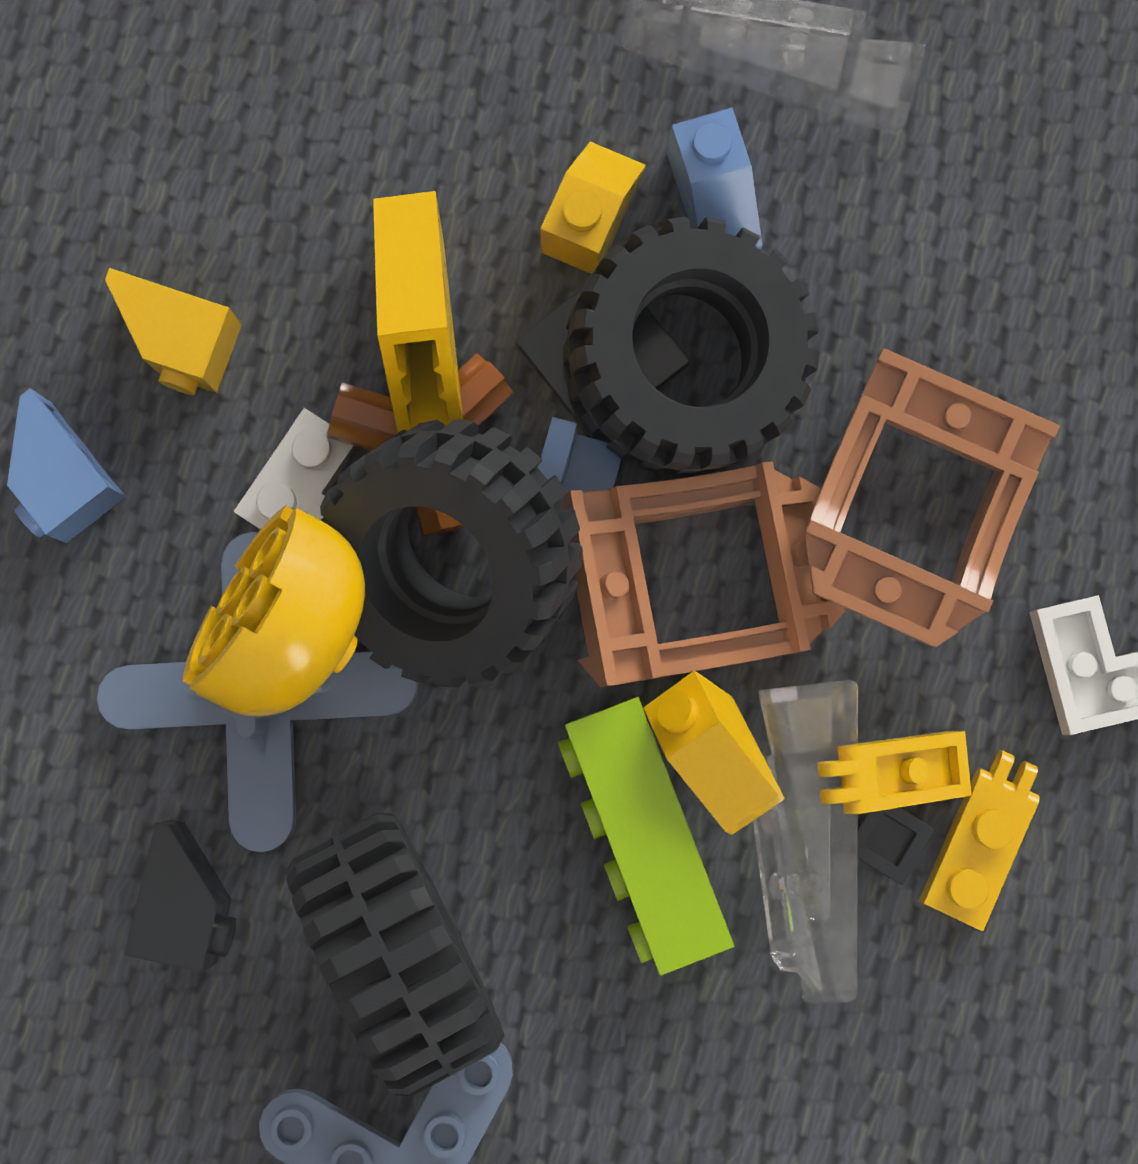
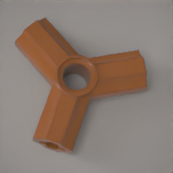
M477 353L458 370L463 420L474 421L480 427L514 392L507 384L505 377L493 364L483 359ZM346 383L341 384L327 431V438L372 451L398 433L391 397ZM415 506L422 537L439 535L465 528L460 522L443 512Z

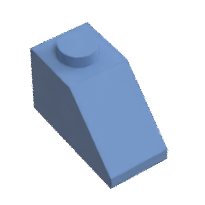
M733 108L673 124L667 156L687 218L690 220V227L697 228L705 217L725 220L726 227L724 233L735 236L744 227L760 236L756 247L761 249L762 239L752 166Z
M31 388L20 395L7 486L20 501V504L14 508V511L23 524L37 537L40 538L45 534L68 543L126 496L49 400Z

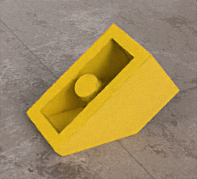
M589 142L566 171L540 228L541 253L593 274L602 258L609 252L646 169V165Z
M109 268L105 281L142 359L160 374L158 382L168 388L188 395H195L197 387L217 393L242 324L231 309Z
M695 670L643 707L666 759L728 834L733 835L785 799L733 697Z

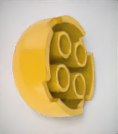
M287 505L282 507L268 520L235 564V567L240 570L228 584L217 608L211 606L190 649L183 672L182 681L190 685L189 689L208 701L240 715L271 716L298 706L312 696L333 672L339 673L347 665L357 646L358 639L354 634L362 615L365 599V580L360 560L351 544L337 530L306 511H301L296 507L293 510Z

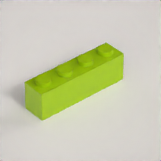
M639 697L566 724L565 728L569 738L559 741L558 745L570 777L573 778L583 774L592 798L581 802V806L593 838L597 839L606 835L613 851L615 860L605 863L604 867L617 901L630 897L639 921L627 927L640 962L644 963L653 959L661 976L735 947Z

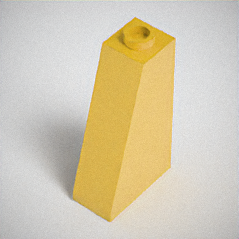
M436 191L373 199L377 336L398 433L402 430L409 431L419 423L439 420L445 426L455 419L463 420L445 248Z

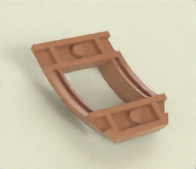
M883 348L842 437L804 532L813 593L932 647L939 646L957 634L959 629L982 614L988 613L993 603V600H991L992 593L1008 545L1039 474L1037 471L1051 439L1056 436L1060 425ZM885 423L994 471L969 529L952 581H948L840 532L861 477Z
M773 461L762 462L755 466L688 478L615 486L607 490L587 492L571 490L564 495L562 506L564 510L570 508L575 510L580 530L571 539V542L579 543L583 548L582 567L574 576L578 582L576 591L589 657L577 661L600 687H607L811 650L810 644L823 630L830 629L846 612L845 608L815 595L812 591L804 532L821 489L800 476L791 479L776 471ZM756 504L779 623L658 644L635 524Z

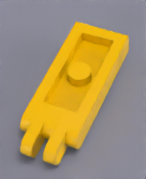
M946 731L837 746L838 760L817 763L818 777L840 776L841 786L820 789L821 804L843 803L844 814H862L972 796L965 731Z
M1003 750L996 754L989 772L982 768H978L975 771L970 782L972 796L963 798L919 898V902L980 931L985 929L1039 803V795L1030 791L1036 778L1038 767L1023 761L1017 770L1013 782L1007 781L1006 779L1014 763V755Z

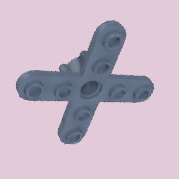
M257 532L239 535L228 544L223 552L221 563L222 595L232 578L240 570L235 567V564L257 535ZM373 652L353 653L347 665L339 673L333 672L324 684L303 703L279 714L257 717L230 712L189 689L190 685L182 681L186 662L140 664L115 668L107 674L99 685L97 703L99 711L105 720L117 728L153 729L226 725L228 812L231 833L236 841L246 849L265 852L276 849L288 841L295 828L296 793L293 721L397 714L411 705L417 695L418 682L401 677L402 669L394 665L384 669L370 659Z
M500 1043L495 1052L433 1085L401 1143L313 1092L303 1089H289L272 1099L263 1110L259 1122L260 1138L265 1149L285 1164H468L509 1089L513 1076L512 1058L506 1046Z

